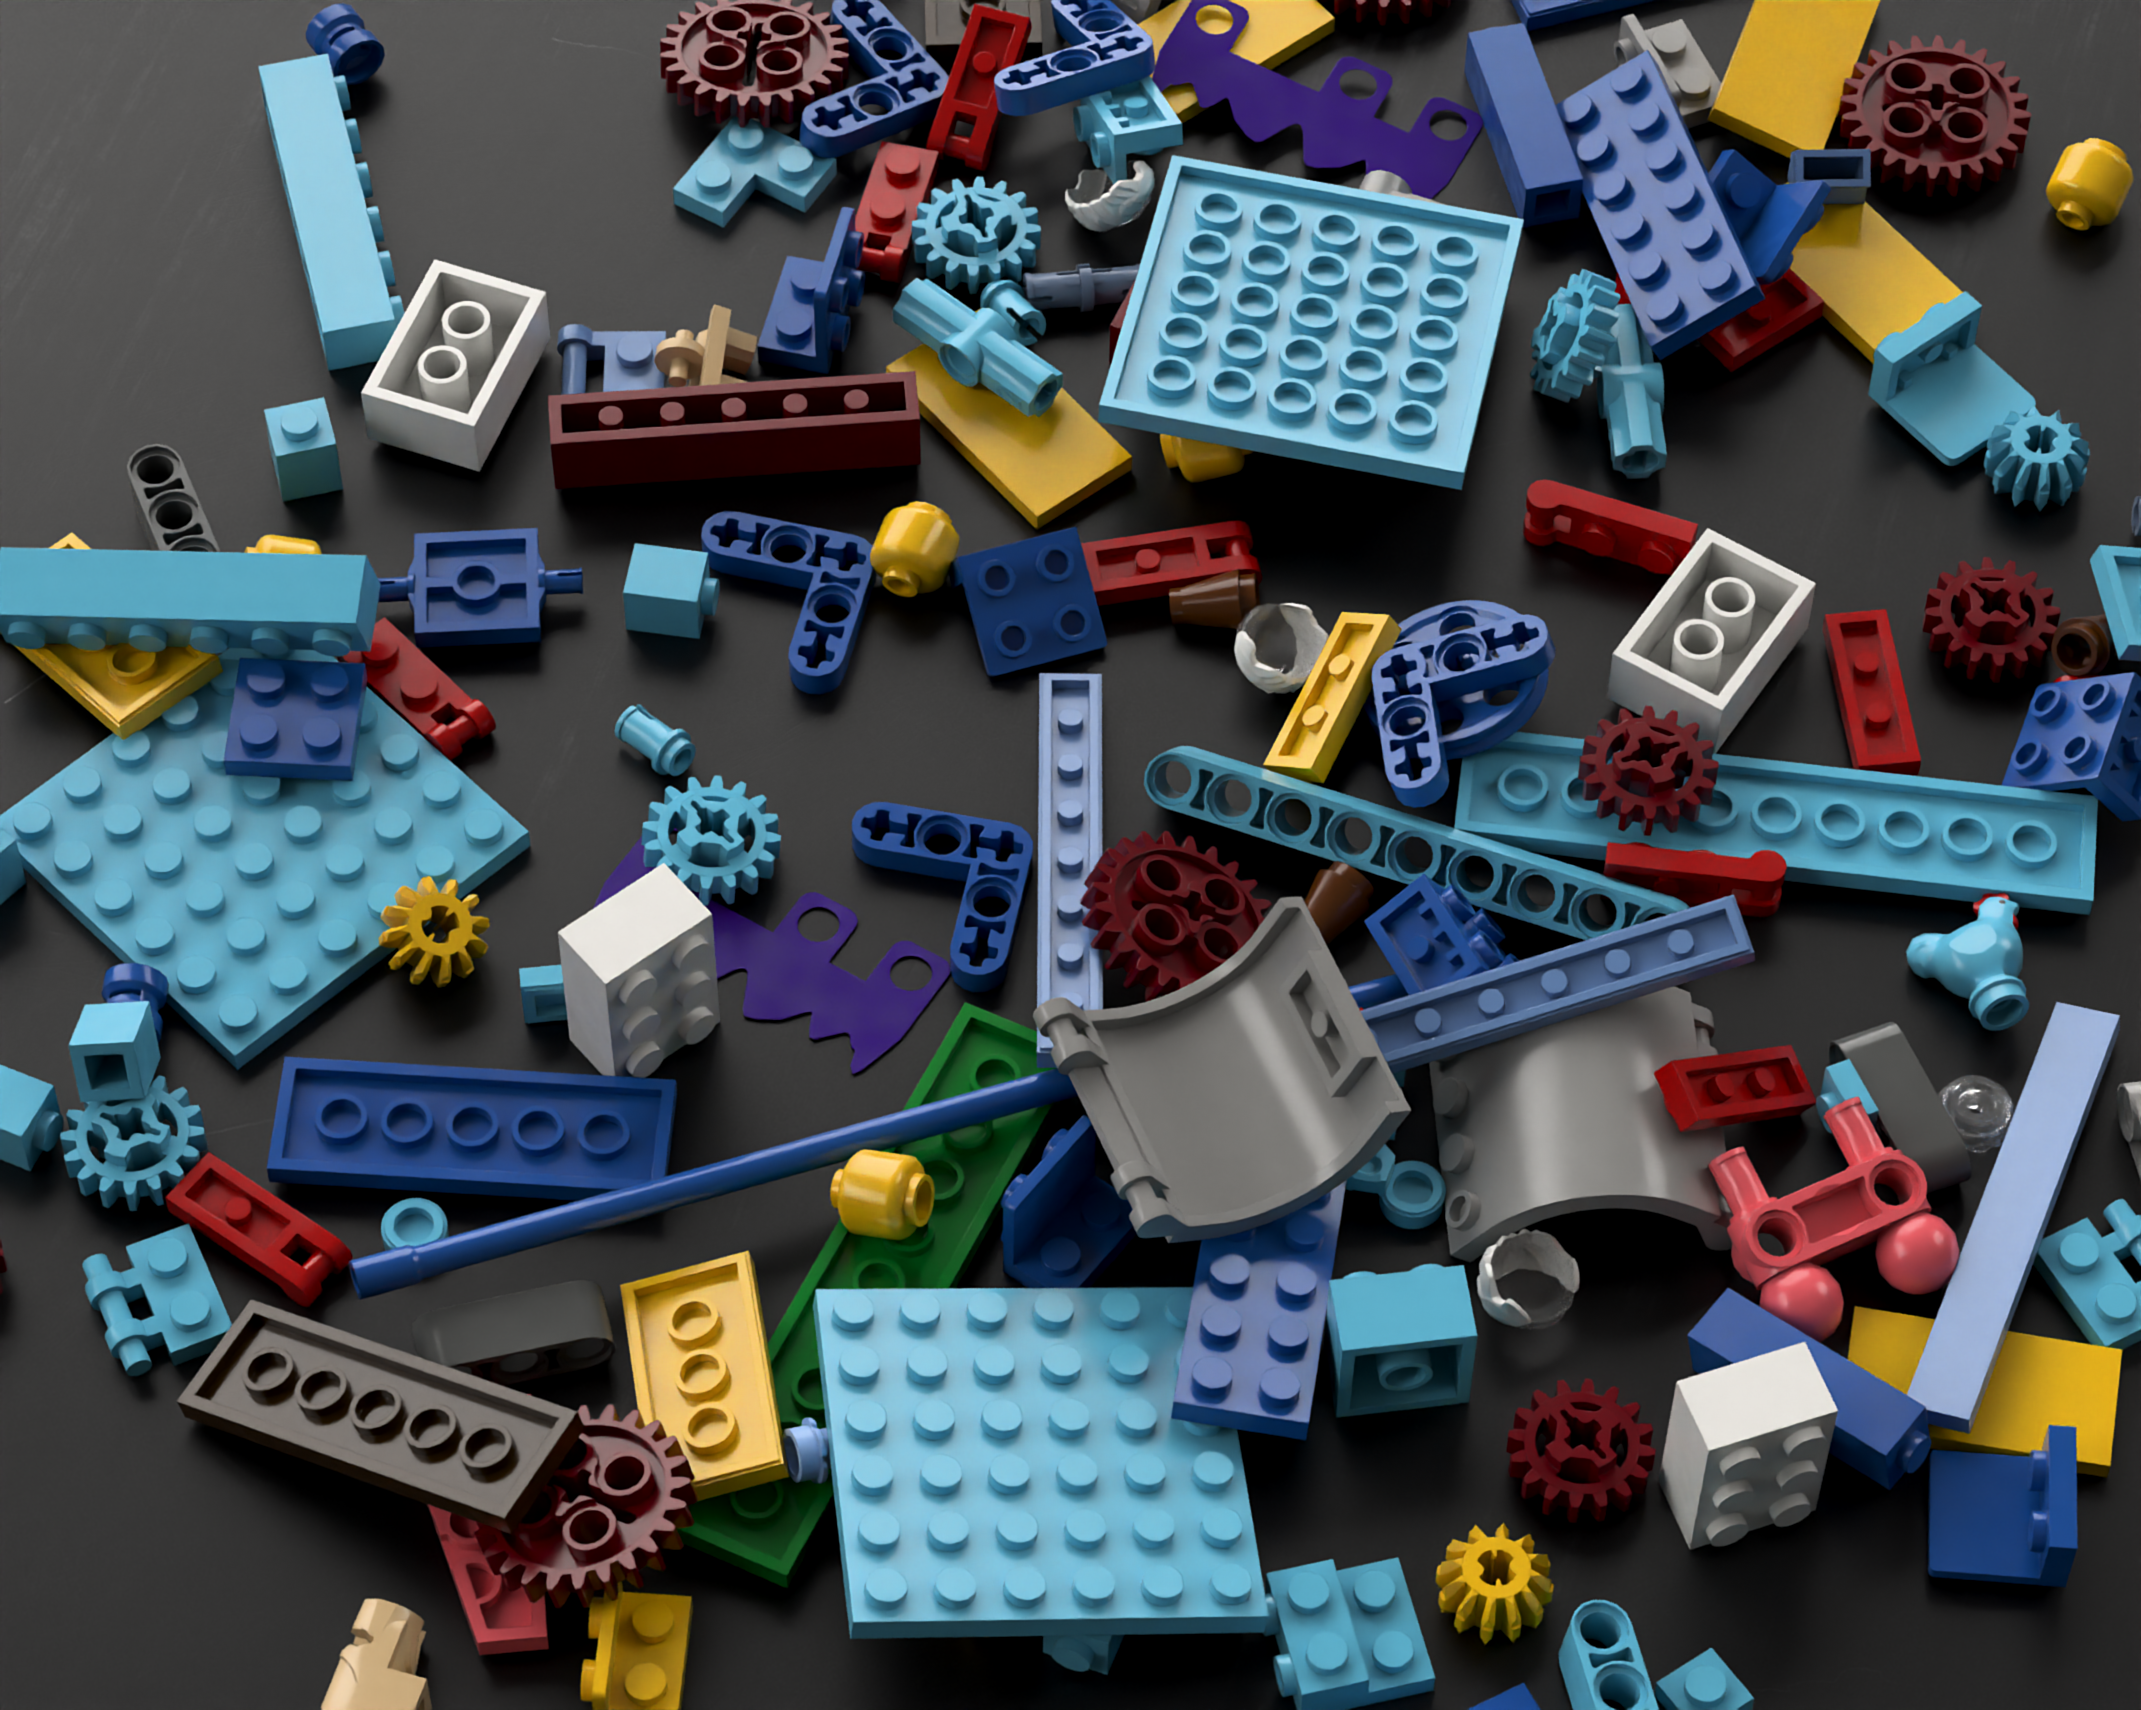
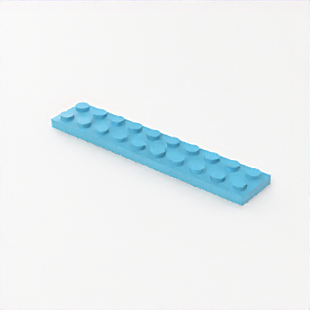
M1516 732L1490 749L1462 758L1454 828L1529 852L1605 860L1608 842L1620 844L1640 842L1655 848L1681 851L1708 850L1717 855L1750 858L1754 853L1761 850H1771L1780 854L1786 861L1787 869L1784 881L1969 902L1981 900L1986 893H2005L2009 896L2010 901L2018 903L2019 907L2085 915H2090L2093 904L2098 799L2091 795L1713 754L1712 760L1719 762L1717 780L1714 786L1712 802L1710 805H1701L1699 819L1693 823L1683 816H1679L1677 832L1670 833L1663 823H1655L1651 836H1644L1641 823L1632 822L1625 831H1621L1618 829V815L1612 813L1610 816L1600 819L1596 816L1598 799L1584 801L1582 797L1584 781L1578 779L1580 756L1583 753L1584 739ZM1613 756L1609 759L1607 764L1612 763ZM1690 776L1684 778L1683 785H1685Z

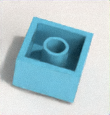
M1424 1264L1406 1272L1379 1275L1373 1272L1360 1271L1351 1273L1342 1279L1329 1280L1323 1348L1336 1418L1469 1403L1478 1335L1464 1265L1443 1267L1438 1264Z

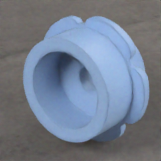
M807 1417L802 1420V1426L784 1430L783 1442L788 1471L796 1483L811 1480L814 1484H821L826 1482L828 1471L831 1469L827 1428L818 1429L815 1420Z

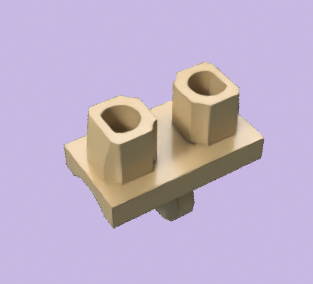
M714 304L711 309L707 330L699 332L695 341L691 331L685 329L677 331L676 337L665 339L657 345L654 362L658 370L669 376V384L674 387H684L687 379H689L688 386L744 383L747 381L722 374V368L745 375L755 354L757 336L729 327L731 309Z

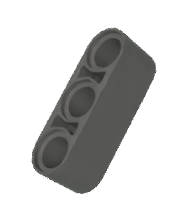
M161 444L146 445L136 450L129 458L127 470L135 512L151 550L220 552L185 465L177 451Z
M1887 1022L1830 1042L1828 1046L1830 1066L1850 1059L1879 1110L1875 1130L1884 1147L1901 1150L1903 1155L1919 1165L1927 1181L1926 1195L1970 1179L1971 1162L1965 1143L1905 1035L1896 1023Z
M586 1280L570 1281L435 1309L418 1317L411 1327L417 1357L502 1386L597 1366L607 1361L614 1354L616 1348L603 1290L599 1284Z

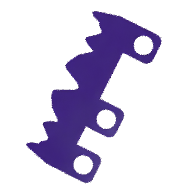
M1192 0L1159 51L1152 80L1160 92L1170 85L1176 86L1191 83L1199 105L1204 109L1227 98L1234 121L1245 135L1255 143L1268 139L1288 126L1299 124L1303 131V160L1306 166L1313 168H1341L1360 161H1366V175L1371 171L1377 170L1391 172L1407 182L1412 190V194L1430 200L1450 182L1483 125V120L1477 112L1443 97L1431 98L1426 103L1409 133L1375 118L1374 115L1392 87L1393 80L1386 71L1355 57L1347 56L1339 59L1318 92L1229 52L1249 20L1247 10L1229 0ZM1207 5L1221 6L1232 15V27L1222 34L1207 33L1197 25V12ZM1350 70L1365 71L1374 77L1377 89L1369 98H1351L1340 88L1339 81L1341 76ZM1439 111H1454L1465 119L1467 130L1462 137L1456 140L1439 138L1430 128L1429 122L1431 117Z
M642 836L604 882L593 909L656 868L645 867L644 846L641 845ZM691 890V892L699 899V893ZM810 892L802 895L774 932L713 900H710L708 906H705L712 913L717 979L734 970L745 969L747 971V984L742 1008L744 1017L755 1020H783L807 1012L812 1013L809 1026L811 1039L817 1040L841 1033H847L850 1036V1045L855 1050L850 1064L852 1074L862 1071L901 1040L950 974V965L944 958L911 941L895 943L866 981L830 963L829 961L856 928L858 919L852 910L820 893ZM812 908L828 909L839 920L838 931L832 938L826 941H810L804 938L798 930L800 916ZM907 956H915L925 960L932 970L929 983L923 988L914 991H907L897 987L890 977L891 967L897 960Z

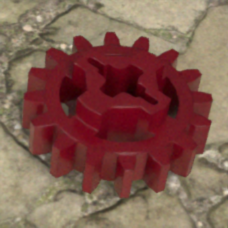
M1983 557L1981 568L1973 570L1966 561H1961L1958 563L1956 577L1942 572L1938 578L1937 588H1930L1928 591L1922 625L1923 632L1931 634L1928 648L1931 652L1947 651L1944 666L1948 669L1957 666L1959 663L1967 665L1968 679L1973 680L1980 670L1988 671L1993 683L2000 682L2002 671L2010 670L2017 679L2024 678L2027 663L2041 668L2044 665L2046 652L2051 651L2053 636L2058 627L2061 614L2059 607L2051 606L2054 595L2052 588L2036 590L2038 574L2035 571H2031L2023 577L2016 575V562L2011 560L2005 564L2003 570L1994 569L1990 557ZM1951 612H1952L1953 614H1955V619H1954V620H1953V618H1952Z
M1645 705L1642 718H1633L1626 708L1620 709L1616 726L1602 718L1598 721L1596 736L1586 735L1584 739L1583 753L1580 756L1578 779L1584 781L1582 797L1584 801L1598 799L1596 816L1600 819L1608 817L1612 813L1618 815V829L1621 831H1625L1632 822L1641 823L1644 836H1651L1655 823H1663L1670 833L1677 832L1679 816H1683L1694 823L1699 819L1701 805H1710L1712 802L1719 762L1712 760L1714 749L1712 740L1697 742L1700 725L1694 722L1681 728L1677 725V711L1671 710L1663 720L1655 718L1652 706ZM1613 756L1612 763L1607 764L1609 759ZM1690 776L1685 785H1683L1684 778Z
M1585 1378L1581 1386V1392H1571L1570 1387L1563 1379L1557 1381L1555 1397L1550 1399L1544 1392L1537 1389L1532 1393L1530 1409L1517 1408L1513 1425L1514 1430H1509L1506 1452L1512 1454L1510 1456L1508 1472L1510 1477H1524L1520 1494L1524 1499L1532 1498L1538 1494L1544 1497L1543 1514L1550 1515L1560 1505L1567 1508L1569 1522L1576 1523L1581 1510L1590 1509L1597 1522L1605 1521L1607 1504L1612 1503L1616 1508L1625 1512L1630 1507L1632 1492L1640 1494L1645 1492L1649 1476L1647 1471L1653 1470L1656 1452L1655 1448L1650 1447L1653 1427L1652 1424L1647 1423L1637 1424L1641 1408L1637 1402L1627 1404L1624 1407L1617 1404L1619 1388L1612 1386L1603 1396L1594 1394L1593 1380ZM1542 1433L1546 1437L1545 1455L1539 1458L1536 1441ZM1622 1443L1626 1459L1619 1468L1616 1464V1447Z

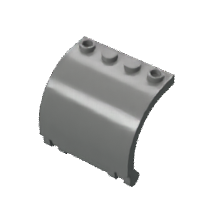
M1302 896L1280 898L1241 949L1207 975L1175 992L1136 1005L1085 1011L1068 999L1057 997L1042 1003L1033 1013V1019L1041 1035L1050 1037L1054 1045L1051 1050V1056L1058 1071L1061 1074L1069 1075L1114 1169L1111 1181L1118 1196L1129 1201L1133 1209L1129 1219L1140 1238L1165 1236L1168 1243L1218 1238L1250 1230L1284 1217L1327 1194L1359 1171L1379 1152L1411 1112L1401 1088L1396 1082L1376 1043L1374 1035L1370 1031Z
M1673 986L1429 1062L1441 1176L1446 1186L1444 1204L1450 1256L1472 1262L1484 1254L1488 1247L1495 1245L1502 1236H1508L1510 1233H1515L1533 1223L1577 1211L1609 1208L1645 1210L1670 1216L1697 1226L1706 1247L1713 1250L1732 1249V1241L1726 1229L1730 1225L1729 1220L1733 1217V1214L1708 1168L1713 1159L1726 1152L1723 1126L1680 1132L1675 1119L1666 1109L1663 1093L1654 1075L1655 1071L1674 1060L1718 1055V1051L1710 1046L1709 1040L1715 1034L1712 1012L1705 1007L1692 1003L1690 992Z

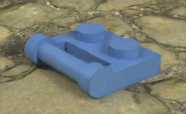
M570 324L562 327L558 332L557 341L558 353L563 357L561 395L585 393L587 361H604L603 392L666 388V375L657 369L654 362L657 345L666 339V331H592L580 324Z

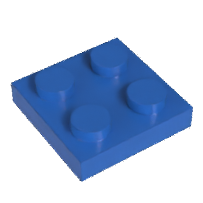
M240 658L224 754L226 775L353 781L367 685L365 663Z

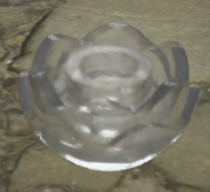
M1968 1075L1952 1081L1940 1091L1938 1096L1960 1133L1967 1150L1980 1153L2003 1144L2016 1108L2010 1094L2001 1084L1988 1077ZM1970 1109L1979 1110L1981 1113L1975 1114Z

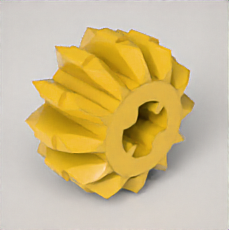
M430 876L423 877L418 882L417 892L404 885L394 895L398 906L388 905L381 913V920L391 928L379 936V945L386 948H398L399 951L389 961L390 969L397 970L406 962L413 966L410 973V982L412 984L419 985L424 980L428 971H430L437 987H445L451 981L452 972L457 976L466 978L474 970L471 958H482L487 952L488 945L477 935L489 928V919L483 916L470 915V912L479 903L478 895H468L462 902L455 897L458 891L456 879H449L440 893ZM428 921L436 923L434 931L440 926L444 930L446 936L440 943L432 941L435 936L434 933L429 937L424 934L422 928Z
M1503 1523L1497 1528L1495 1537H1487L1475 1525L1469 1531L1468 1543L1452 1539L1446 1550L1447 1561L1441 1562V1565L1437 1567L1435 1582L1438 1584V1588L1442 1589L1438 1600L1441 1613H1456L1454 1626L1457 1628L1458 1634L1473 1626H1477L1480 1628V1638L1485 1645L1492 1639L1494 1630H1501L1514 1643L1516 1638L1520 1636L1521 1624L1537 1628V1625L1543 1618L1544 1609L1542 1606H1547V1603L1552 1600L1554 1585L1547 1578L1551 1566L1548 1554H1533L1534 1541L1531 1538V1534L1514 1542L1509 1540V1530Z

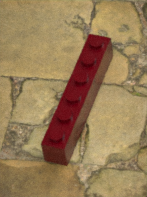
M915 371L548 396L550 444L555 489L921 464L920 415Z

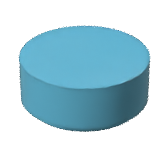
M1404 1161L1394 1165V1171L1385 1196L1379 1195V1206L1383 1215L1394 1225L1405 1229H1420L1431 1225L1440 1217L1444 1209L1446 1194L1444 1179L1435 1168L1423 1162Z
M409 1198L397 1202L387 1210L381 1222V1234L385 1251L405 1245L417 1246L449 1237L445 1213L437 1204L423 1198Z

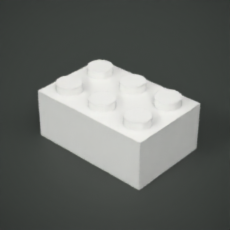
M434 259L361 392L367 438L480 472L550 340L546 292Z
M1707 528L1613 652L1607 698L1640 716L1643 714L1645 705L1652 706L1655 718L1663 720L1671 710L1677 711V725L1684 728L1686 725L1696 722L1700 725L1697 742L1712 740L1714 744L1713 754H1716L1808 629L1816 583Z
M665 863L558 931L569 1038L602 1075L645 1078L660 1066L663 1059L686 1044L692 1045L700 1042L720 1022L712 913Z
M1806 1342L1676 1382L1659 1484L1690 1550L1710 1543L1716 1547L1726 1546L1740 1540L1748 1531L1773 1523L1778 1527L1790 1526L1803 1520L1812 1511L1816 1510L1838 1409Z

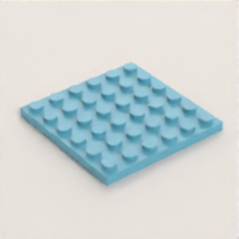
M1172 155L1099 403L1098 422L1462 490L1521 241L1524 219Z
M227 649L218 656L223 669L222 673L126 739L122 740L118 735L112 733L0 815V827L17 841L23 868L124 963L147 965L163 973L169 983L166 1003L237 1070L396 949L380 946L378 938L384 931L391 928L381 920L380 916L386 906H398L394 895L399 888L405 885L417 892L418 882L423 877L430 876L440 893L449 879H456L458 891L455 897L460 900L531 846L529 831L367 686L353 781L226 775L224 754L240 658L339 662L333 656L323 655L315 650H288L281 655H269L254 649Z
M1193 1287L816 1289L813 1312L850 1639L1264 1633L1268 1620V1610L1238 1431L1232 1428L1171 1419Z

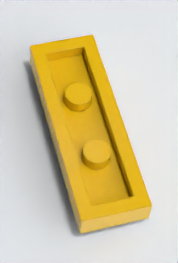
M1341 612L1263 764L1267 770L1305 782H1325L1373 687L1372 667L1380 656L1392 650L1402 630L1390 615Z

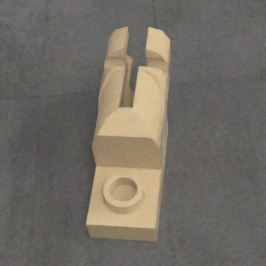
M365 1599L351 1631L352 1634L356 1635L353 1642L354 1645L350 1644L341 1651L339 1664L321 1709L432 1710L427 1679L415 1676L421 1644L426 1634V1631L422 1630L424 1620L399 1604L381 1599Z

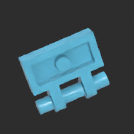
M2119 1199L2107 1206L2103 1212V1216L2112 1226L2114 1232L2101 1237L2090 1220L2085 1218L2042 1239L2033 1265L2091 1345L2123 1350L2141 1341V1281L2135 1283L2120 1263L2121 1260L2133 1255L2141 1266V1215H2136L2124 1199Z
M189 1223L126 1246L128 1259L132 1266L130 1270L121 1273L113 1271L105 1254H95L84 1260L82 1267L88 1279L85 1285V1292L92 1308L101 1311L108 1330L105 1333V1340L112 1356L121 1359L129 1376H138L146 1373L152 1367L147 1351L163 1345L167 1349L173 1366L213 1352L232 1326ZM145 1297L152 1317L144 1320L133 1319L127 1303Z

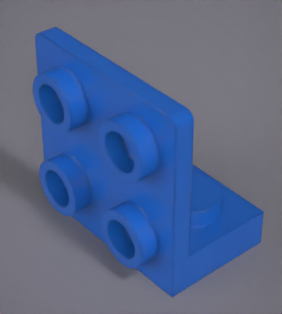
M1735 149L1725 150L1721 153L1708 174L1759 285L1773 283L1780 279L1791 266L1793 261V254L1791 252L1801 236L1810 231L1822 217L1824 212L1822 203L1831 191V187L1823 180L1776 185Z
M842 206L824 262L787 255L757 345L758 361L828 374L835 351H845L851 327V318L847 316L850 305L857 307L860 305L865 286V271L857 270L863 252L864 233L855 231L854 208Z
M1076 526L959 556L951 561L949 577L952 588L964 587L986 672L990 677L1102 649L1107 645V638Z
M2136 672L2039 685L2030 702L2028 713L2001 786L2046 791L2085 787L2122 822L2141 820V677Z
M1422 874L1364 921L1409 995L1520 961L1512 953L1506 955L1499 943L1506 938L1505 933L1488 911L1480 908L1475 912L1466 897L1454 885L1451 884L1444 889L1425 874Z
M1086 1115L1081 1116L1069 1131L1063 1128L1055 1133L1045 1147L1042 1161L1028 1176L1025 1174L1018 1175L1010 1183L1002 1197L1003 1232L1001 1241L1003 1242V1272L1027 1288H1090L1137 1235L1129 1219V1215L1133 1210L1129 1201L1121 1199L1114 1187L1095 1175L1096 1131Z
M2048 1425L2042 1449L2031 1450L2029 1457L1933 1450L1928 1460L1929 1575L1940 1578L2066 1587L2077 1552L2076 1427Z

